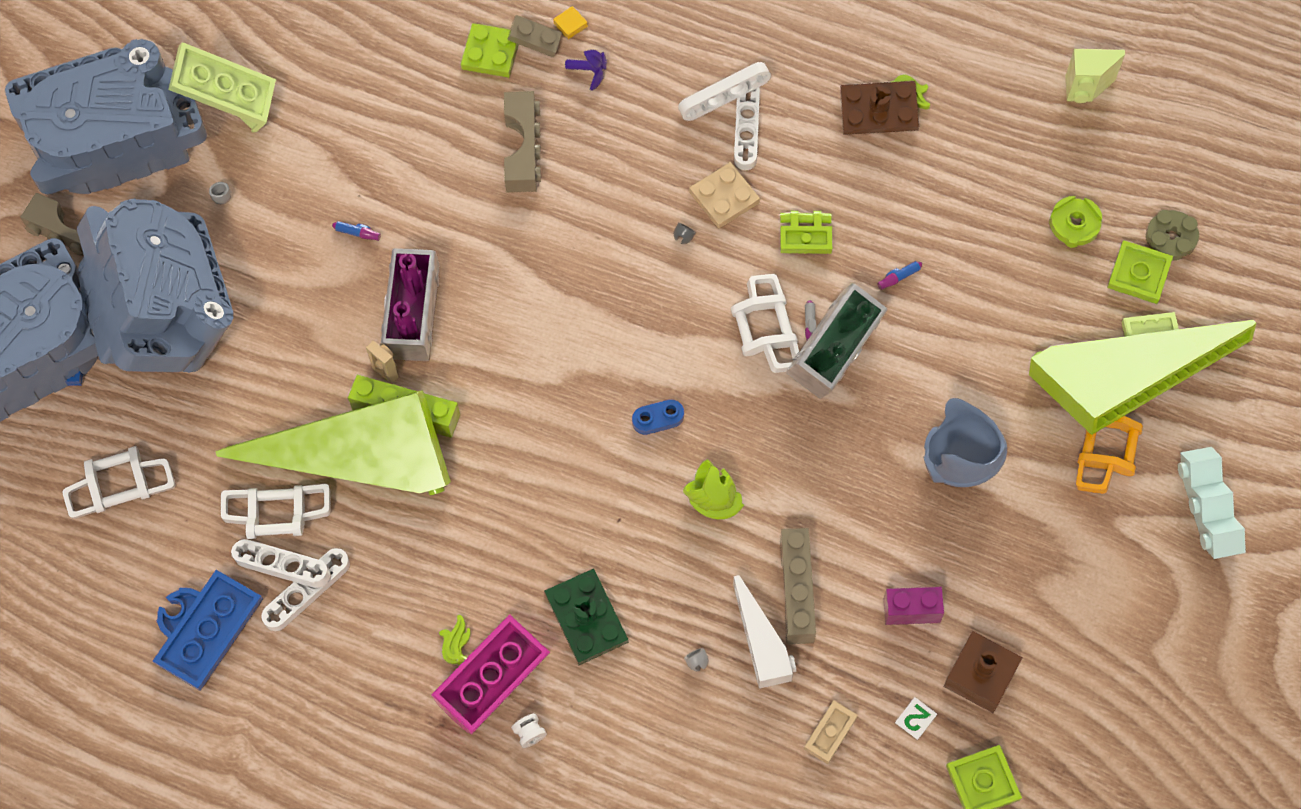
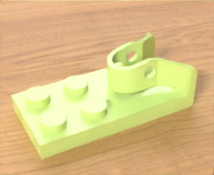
M182 42L178 47L168 90L235 115L251 128V132H257L267 123L276 79Z

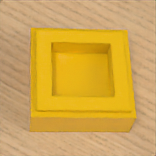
M573 6L553 18L556 27L568 40L588 27L587 21Z

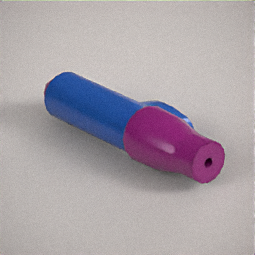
M340 221L332 224L335 231L362 239L379 241L381 238V233L375 232L363 224L355 226Z
M915 261L902 269L895 268L891 270L882 281L877 283L878 288L883 290L918 272L922 267V262Z

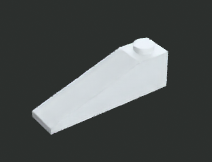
M739 575L734 576L733 586L758 687L764 688L791 682L792 672H796L793 655L788 656L785 645Z

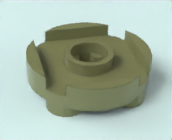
M1161 210L1152 218L1147 227L1146 241L1150 243L1153 250L1172 255V261L1180 260L1183 256L1190 255L1199 241L1197 220L1180 211ZM1174 231L1179 237H1175L1172 240L1166 232Z

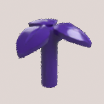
M597 50L584 51L587 60L567 59L565 61V68L593 71L595 75L590 86V90L593 91L601 84L604 78L603 69L606 70L607 60L604 52L600 54Z

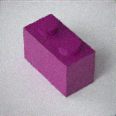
M942 587L886 589L883 598L885 625L941 623L944 615Z

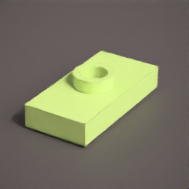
M1175 312L1129 317L1122 320L1125 336L1179 330Z

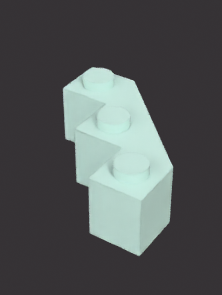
M1212 447L1180 452L1181 463H1178V472L1181 479H1183L1189 498V508L1191 513L1194 514L1202 548L1207 550L1213 559L1246 553L1245 528L1234 517L1233 492L1223 482L1222 457Z

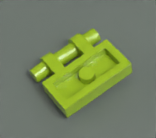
M790 210V213H780V223H790V226L780 227V253L832 254V226H822V223H831L832 214L821 213V211L798 213V210ZM799 223H813V226H799Z

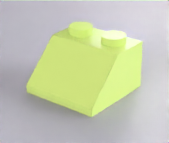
M1074 49L1065 75L1067 101L1085 103L1092 102L1116 80L1125 56V50Z

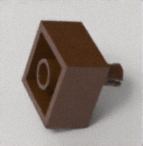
M972 631L943 687L994 713L1023 657Z

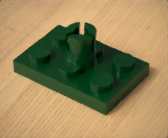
M594 568L544 591L578 665H582L629 643V639Z

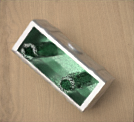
M850 284L832 302L828 312L808 341L793 358L794 361L786 373L815 396L823 398L832 392L845 375L844 373L850 364L858 357L863 345L873 330L880 324V320L886 313L887 308L856 284Z

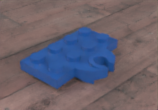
M215 570L201 592L192 588H179V590L169 594L166 599L171 604L181 605V611L176 616H169L165 608L159 606L156 620L161 632L168 639L153 659L154 664L199 691L204 687L263 600L261 595L218 570Z

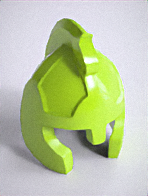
M708 459L702 462L697 469L695 480L686 484L683 489V493L689 498L690 504L699 513L708 518L728 519L735 516L744 506L742 496L739 492H736L734 481L724 468L719 472Z

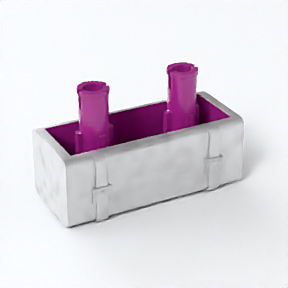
M392 249L380 345L384 344L394 354L393 360L429 361L436 293L439 286L438 275L440 266L436 251Z

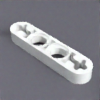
M758 62L685 98L679 103L678 109L684 120L691 121L764 85L770 80L771 74L765 63Z
M759 87L751 91L750 101H746V94L737 98L734 163L737 168L744 171L752 169L757 161ZM748 109L753 111L754 116L744 118L740 113ZM743 131H749L753 134V138L743 140L739 135ZM743 148H748V161H743Z
M245 539L238 541L232 547V557L238 565L244 568L313 588L325 586L331 577L330 570L326 564L318 559ZM248 550H249V551L251 552V554H252V555L244 554L243 557L240 555L242 552H243V553H246ZM275 555V561L271 565L265 566L262 564L266 556ZM294 561L299 562V568L295 572L286 571L288 564ZM319 570H321L322 574L316 575L315 578H313L312 574L310 573H318Z
M338 548L331 549L319 559L326 564L332 574L325 586L313 588L293 582L267 605L261 615L265 626L271 631L282 630L344 575L350 566V561L345 551ZM334 557L336 559L341 558L342 565L339 567L333 565L331 560ZM321 570L318 573L310 572L312 576L314 574H322ZM301 593L303 600L300 604L295 606L289 604L288 599L291 594ZM282 603H284L286 608L289 611H291L290 613L287 614L285 609L283 610V608L281 607ZM270 614H279L280 621H271Z

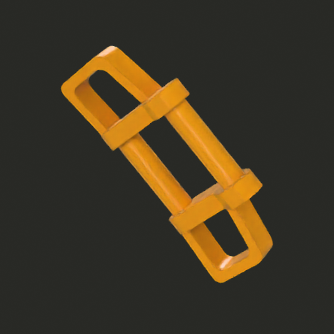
M1123 416L1106 426L1107 428L1120 429L1128 433L1124 459L1093 454L1096 433L1091 435L1086 430L1083 450L1078 456L1079 468L1076 486L1079 491L1105 494L1108 491L1113 471L1123 476L1135 475L1136 466L1134 465L1138 437L1142 434L1143 429L1141 423ZM1085 466L1107 469L1104 482L1099 485L1084 483L1082 480Z

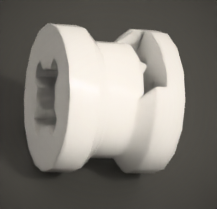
M536 714L523 717L511 727L514 734L519 735L522 748L538 743L547 735L545 729L538 725L539 719Z

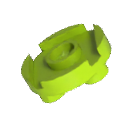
M1069 196L1061 199L1054 206L1049 220L1050 228L1053 234L1070 248L1086 245L1098 236L1102 226V213L1099 207L1090 199L1084 198L1082 200L1075 199L1076 196ZM1071 217L1075 219L1080 218L1082 220L1080 225L1072 224Z

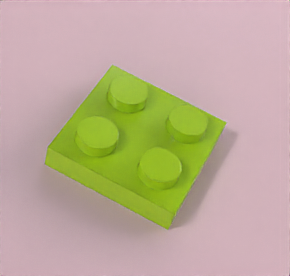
M472 23L461 61V70L509 78L518 48L517 43L507 40L510 29Z
M1123 240L1107 288L1158 304L1173 256Z
M1000 745L952 761L946 765L963 809H998L1022 799Z

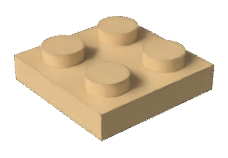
M731 162L689 187V193L718 229L760 203L758 195Z

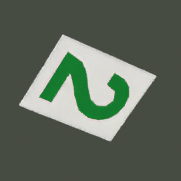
M914 697L895 723L918 740L937 713Z

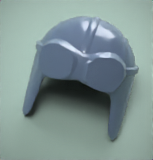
M959 398L949 399L945 405L946 417L940 426L933 427L926 437L924 445L925 456L923 457L925 466L934 483H945L954 487L980 485L993 478L1004 465L1007 456V442L995 422L980 409Z

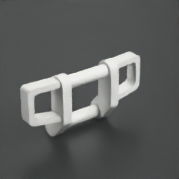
M775 274L751 276L747 282L749 299L731 307L732 316L736 317L743 342V355L753 356L764 351L772 372H786L792 362L778 363L772 350L790 347L792 359L799 352L796 334L792 333L785 305L787 302ZM755 284H771L774 295L757 297ZM775 309L782 334L764 336L753 341L746 314L758 310Z
M137 446L128 448V451L96 461L92 459L84 461L86 479L63 490V497L69 516L76 519L94 512H104L108 507L140 497L142 500L150 498V495L174 489L176 484L170 463L166 459L141 462ZM130 461L137 488L103 498L98 483L97 471ZM163 465L168 483L148 489L143 468ZM88 485L94 506L75 512L70 495L72 492Z
M327 484L296 485L291 489L258 491V488L224 490L221 493V517L225 523L245 524L247 539L278 534L302 536L305 521L327 517L331 513V491ZM324 493V507L320 510L305 513V494ZM231 498H248V517L228 515V500ZM294 499L292 523L259 525V501Z

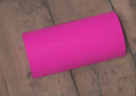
M509 614L431 696L456 724L472 735L550 654V651Z

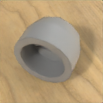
M217 182L209 189L212 200L217 204H226L231 198L230 188L225 182Z
M699 648L684 657L688 667L696 672L700 671V667L705 669L709 661L704 648Z

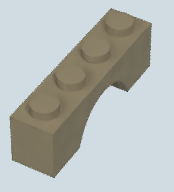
M534 91L504 92L506 127L516 130L524 139L522 146L517 152L504 158L506 193L537 192L536 182H541V167H536V160H541L540 144L536 145V138H541L540 123H536V116H540V101H535Z
M35 193L20 216L26 226L25 229L34 236L43 235L47 239L57 238L74 253L83 255L77 230L64 225L65 213L60 204L53 199Z
M809 528L781 529L780 551L785 591L786 644L814 643L816 625Z

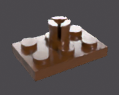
M916 81L840 85L843 135L919 130Z

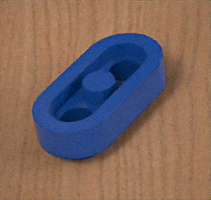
M665 400L640 407L632 415L633 428L636 432L643 435L675 428L683 422L684 408L676 400ZM668 409L675 410V413L669 415L666 413V411ZM648 416L650 417V419L648 421H642L641 417Z

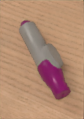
M811 300L805 304V337L807 341L816 329L815 304Z

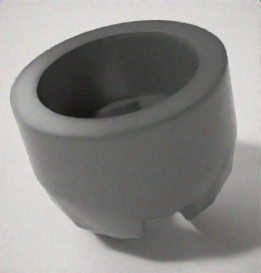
M679 222L673 232L676 241L680 236L683 238L681 244L689 243L696 234L694 230Z

